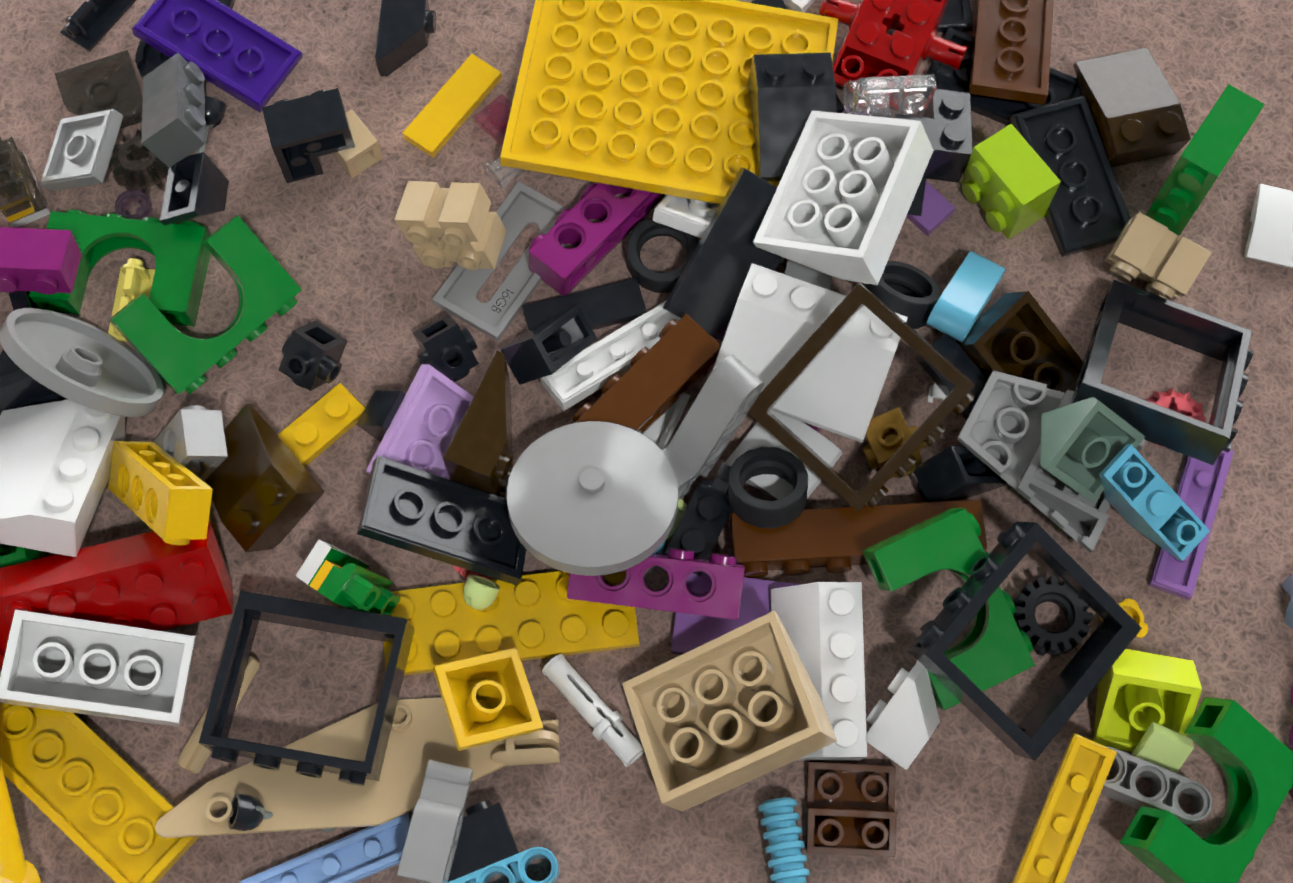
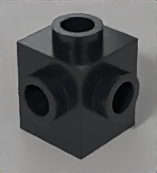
M448 314L412 333L422 353L417 355L420 364L431 365L453 382L466 377L470 373V369L479 364L472 352L478 349L472 335L467 328L461 330L458 323Z
M316 320L292 331L291 336L283 345L282 354L284 356L279 371L290 377L296 385L309 391L325 383L329 384L336 379L341 371L342 364L340 359L347 340Z

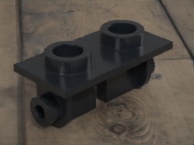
M136 0L85 1L71 17L68 16L65 19L67 24L60 33L90 52Z

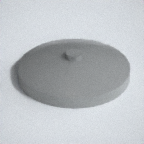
M22 308L11 312L0 330V343L4 351L18 367L48 389L80 405L112 415L140 417L153 412L164 393L161 378L138 353L110 334L79 319L50 310Z
M587 421L573 423L546 433L534 441L521 454L511 471L508 481V513L511 526L521 544L544 564L575 575L599 576L612 574L641 563L651 556L666 540L677 515V479L673 467L664 452L643 434L631 428L610 422Z

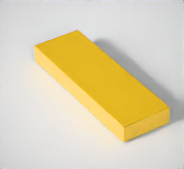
M471 54L402 132L403 138L434 158L502 79V73L474 54Z

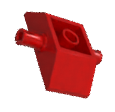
M847 0L823 1L819 15L838 18V22L849 26V32L833 65L835 84L898 109L908 93L923 60H926L927 57L958 70L968 47L936 36L938 26L949 0H863L858 4ZM895 29L896 31L893 35H889L887 30Z

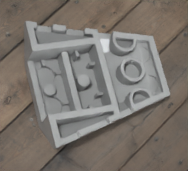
M993 370L957 441L1091 553L1109 518L1106 512L1110 503L1106 500L1104 492L1101 493L1093 504L1040 466L1041 414L1070 405L1074 391L1067 390L1064 393L1047 388V384ZM1143 439L1139 446L1136 448L1138 452L1144 446L1146 441L1145 439Z

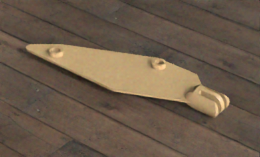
M442 697L398 700L379 781L366 779L364 786H358L339 781V774L323 771L322 778H313L297 774L295 772L296 766L280 764L279 770H269L254 766L252 761L208 781L161 817L156 823L155 830L162 838L380 826L414 810L420 798L429 760L473 769L471 782L505 766L559 763L560 753L557 750L559 748V736L557 735L559 732V721L557 719L541 720L543 729L540 731L458 751ZM378 703L283 748L364 762ZM236 793L257 797L263 803L265 811L273 813L271 818L263 820L258 827L252 830L229 829L228 826L229 818L233 814L231 802ZM224 808L227 809V812L224 816L215 818V815L219 810Z

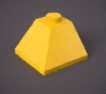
M517 648L434 666V675L458 751L543 729V724Z

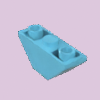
M1126 444L1100 472L1099 476L1104 487L1103 492L1106 500L1134 529L1176 559L1183 561L1210 532L1132 444Z

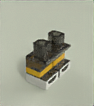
M0 137V210L13 228H19L49 215L50 210L26 155L23 151L18 152L12 137L6 140Z

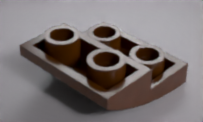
M807 761L806 852L895 857L897 812L894 811L896 766L888 764Z

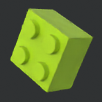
M1012 124L974 146L961 181L962 191L966 199L972 204L978 203L986 213V221L991 229L997 233L1001 231L1008 240L1045 216L1061 183L1058 177Z

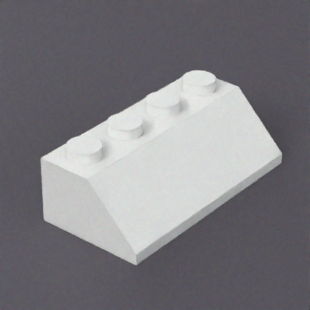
M815 582L771 589V612H777L822 700L837 738V742L795 761H860L866 758L867 732L862 582Z
M15 610L0 675V702L180 727L195 636Z

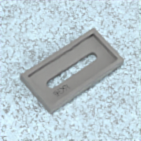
M518 181L496 211L507 232L495 268L528 224L534 223L539 226L540 230L536 237L540 234L546 235L555 226L558 216L567 208ZM529 247L490 301L481 303L477 300L476 296L495 269L467 270L457 264L433 297V304L499 342L523 308V305H525L542 281L539 275L529 270Z

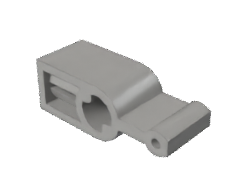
M429 760L420 798L413 811L397 872L400 878L418 883H448L463 823L464 807L473 777V769Z

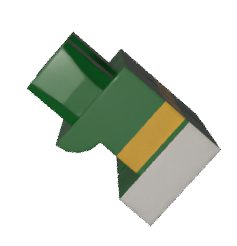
M320 539L296 574V577L332 602L352 610L391 616L400 602V597L388 589L393 582L392 580L367 570L369 564L359 557Z

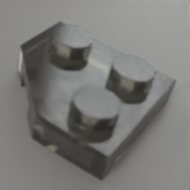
M128 50L55 73L64 105L70 113L79 116L115 109L123 115L120 129L142 122L143 91Z

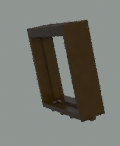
M858 283L763 389L748 413L859 512L866 504L873 509L889 491L883 485L894 473L901 478L918 459L912 454L923 442L930 447L946 429L941 422L951 411L959 415L972 402L975 396L970 391L975 386V383L862 283ZM864 305L956 387L868 483L858 491L776 418L770 410Z

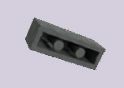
M179 53L143 77L141 143L169 168L205 144V77L195 63H188Z

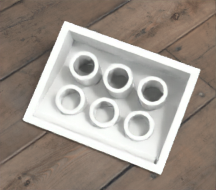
M812 110L753 241L754 245L840 280L878 285L934 151L921 121Z
M752 263L736 302L713 370L727 356L734 355L765 383L764 389L843 301L846 295ZM863 305L772 407L771 411L862 443L901 337ZM897 314L902 320L907 321L908 317Z
M69 399L2 411L0 415V544L77 557L109 480L114 441H124L125 439L124 416L100 412Z

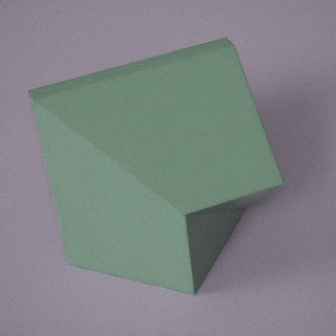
M1091 397L1041 414L1040 466L1094 504L1104 491L1099 476L1100 472L1126 444H1132L1136 449L1145 436L1099 400Z

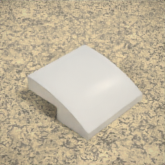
M1259 184L1251 211L1250 222H1252L1244 258L1293 269V191Z
M770 410L776 418L833 467L842 455L841 449L804 422ZM757 422L725 464L732 467L735 460L742 454L759 447H777L788 452L791 451ZM803 462L808 473V499L822 479ZM762 474L746 481L747 484L757 488L768 501L785 498L793 492V486L784 478L776 475Z

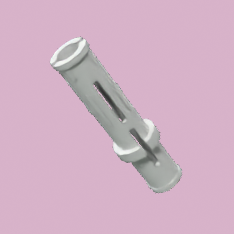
M558 654L542 669L544 676L548 677L568 702L594 729L592 735L598 741L603 739L623 762L625 767H629L643 755L644 749L642 744L622 723L623 716L618 711L612 712L591 686L569 664L563 654Z

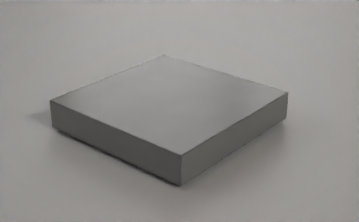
M109 109L61 119L40 185L47 190L57 191L103 183L123 115L115 109Z

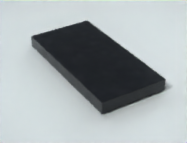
M949 27L944 39L968 47L964 59L961 61L958 70L933 60L919 90L928 94L931 93L933 88L969 93L974 37ZM1050 67L1048 97L1044 105L970 94L971 111L1008 126L1011 124L1010 119L1013 114L1080 97L1082 94L1076 77Z
M1085 95L1013 114L1010 119L1011 124L1061 181L1045 214L1061 257L1115 243L1131 217Z
M740 168L665 302L663 309L679 318H682L687 313L709 335L723 342L751 264L753 263L775 271L782 259L781 256L758 248L753 243L777 187L748 169Z
M381 456L376 457L371 469L357 530L358 535L513 585H517L522 580L526 548L521 544L511 526L507 499Z

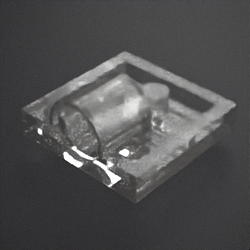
M934 74L868 77L846 81L843 88L844 114L894 118L895 114L923 117L937 89Z

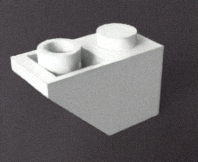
M919 661L916 662L910 672L901 668L887 688V690L894 694L888 704L880 699L866 718V721L872 725L867 732V742L905 770L912 764L940 722L928 671Z

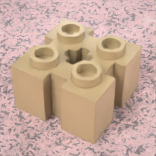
M408 181L394 219L406 239L414 244L412 248L423 265L435 269L452 267L453 262H457L460 267L467 270L495 269L507 232L497 212H488L491 201L481 183L451 182L449 188H440L437 182Z
M1139 212L1128 221L1104 261L1112 265L1109 271L1115 276L1127 282L1137 278L1146 283L1147 286L1144 291L1165 299L1174 300L1187 294L1212 252L1184 236H1178L1169 231L1168 227Z

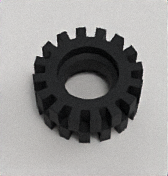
M1050 576L1048 580L1040 577L1032 584L1030 582L1016 597L1014 603L1016 613L1013 614L1018 628L1028 635L1033 649L1037 650V655L1044 656L1047 653L1051 654V657H1055L1064 652L1066 654L1083 640L1091 628L1088 624L1093 620V612H1087L1090 606L1065 581L1062 583L1058 582V576ZM1044 602H1052L1060 606L1066 616L1064 628L1057 632H1050L1041 628L1035 618L1036 607Z

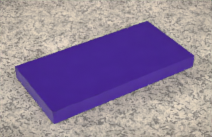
M155 0L132 28L135 37L171 58L179 53L188 63H195L204 74L205 80L261 113L262 107L267 105L303 57L301 51L218 0Z

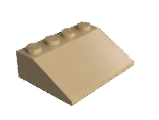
M775 611L622 683L661 803L682 812L837 742L822 700L780 617Z

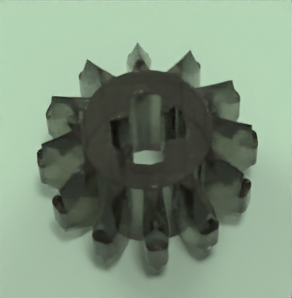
M137 129L135 136L132 138L122 134L123 144L114 145L112 152L114 156L110 158L109 167L118 185L121 187L125 186L126 190L132 195L141 189L142 193L149 197L151 186L156 185L157 189L164 191L162 179L167 180L169 167L141 143L142 132Z

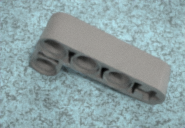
M734 355L727 356L712 371L668 447L662 450L669 459L676 475L678 500L694 489L692 485L702 475L705 477L709 475L764 387L765 383Z

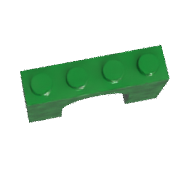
M1228 84L1181 154L1146 216L1168 227L1169 231L1180 236L1265 104Z
M73 209L66 212L51 211L46 229L71 230L82 256L72 293L48 295L30 291L29 297L39 309L79 315L89 275L97 262L111 252L135 248L144 250L155 257L156 268L149 300L171 324L195 327L211 253L202 244L203 241L210 237L205 226L192 221L163 225L160 219L153 217L136 220L126 219L121 215L108 213L104 216L88 215L85 212Z
M239 216L231 218L202 242L232 277L238 291L237 312L225 330L209 338L197 339L189 337L178 331L144 293L139 294L109 319L112 325L176 394H180L184 390L188 395L194 392L207 380L203 374L214 364L218 368L226 365L237 355V351L234 348L245 338L249 342L255 340L268 328L264 323L275 313L281 317L298 303L294 297L302 289Z
M951 508L862 551L879 589L891 592L929 573L944 569L953 572L966 582L971 576L970 569L974 563L984 555L990 554L987 551L984 552L978 538L981 536V529L977 520L971 513H967L965 508ZM1000 586L974 616L972 626L966 637L959 644L943 653L982 692L1035 666L1030 655L1033 652L1032 643L1028 635L1018 628L1013 614L1016 613L1015 605L1009 594L1005 590L1002 591ZM928 671L937 708L947 710L961 703Z
M1205 697L1184 733L1208 753L1224 772L1228 785V805L1222 821L1213 832L1200 838L1170 811L1141 806L1120 841L1124 848L1166 883H1238L1245 868L1254 858L1255 851L1264 834L1274 822L1275 815L1288 791L1293 787V752L1235 700Z

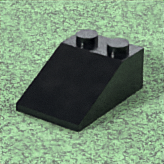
M831 52L753 55L748 77V89L759 177L766 181H781L812 110L836 113V85Z

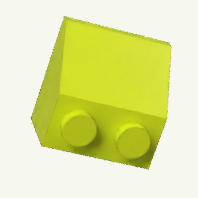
M1125 649L1098 682L1093 741L1103 746L1133 752L1152 722L1187 737L1184 732L1194 716L1202 691L1194 661Z

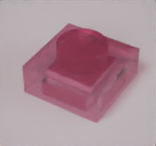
M503 94L498 96L474 117L475 123L501 146L504 143L512 102Z

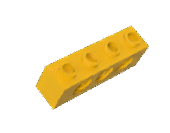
M114 441L108 489L123 504L130 508L136 516L144 521L150 529L157 533L164 542L172 545H187L193 539H206L213 489L155 442Z

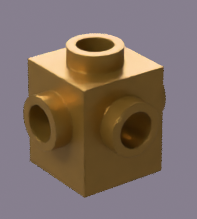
M899 407L872 418L865 434L869 445L862 449L872 470L878 467L881 468L917 429L916 425L908 427ZM924 442L912 454L918 460L902 477L908 476L916 469V466L923 463L919 450L925 448ZM895 473L890 477V479L894 477L900 478Z

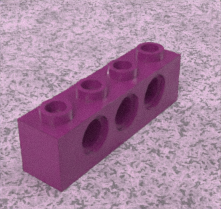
M592 183L586 188L580 201L572 209L567 208L558 216L555 226L546 235L540 234L533 240L528 250L529 270L539 275L541 280L560 295L569 294L629 234L665 194L603 183ZM625 194L628 197L619 198L614 195ZM591 219H600V220H602L603 222H601V223H592V222H589V220H591ZM574 244L578 247L574 249H566L562 247V245Z
M669 548L668 555L653 553L641 563L626 569V578L619 583L609 582L604 575L585 576L570 573L567 599L739 620L745 567L742 564H736V556L711 554V560L694 559V551ZM652 566H660L667 571L669 581L662 588H653L645 581V571ZM702 571L709 575L712 581L709 590L699 594L692 592L688 588L687 578L693 572Z

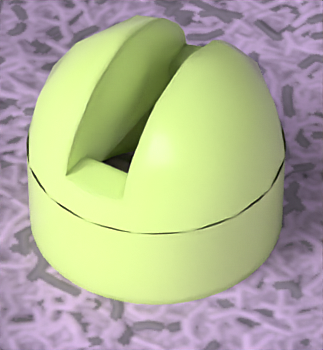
M468 575L463 591L466 604L476 610L486 609L496 600L500 586L487 578Z

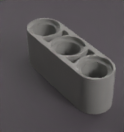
M1107 747L1117 751V754L1110 769V778L1105 781L1100 794L1138 810L1141 806L1170 811L1185 825L1200 821L1210 813L1212 809L1211 794L1199 782L1118 749ZM1137 776L1147 779L1151 784L1152 793L1150 797L1143 796L1137 790L1135 785ZM1180 793L1187 795L1192 800L1194 806L1192 814L1185 813L1179 807L1178 796Z

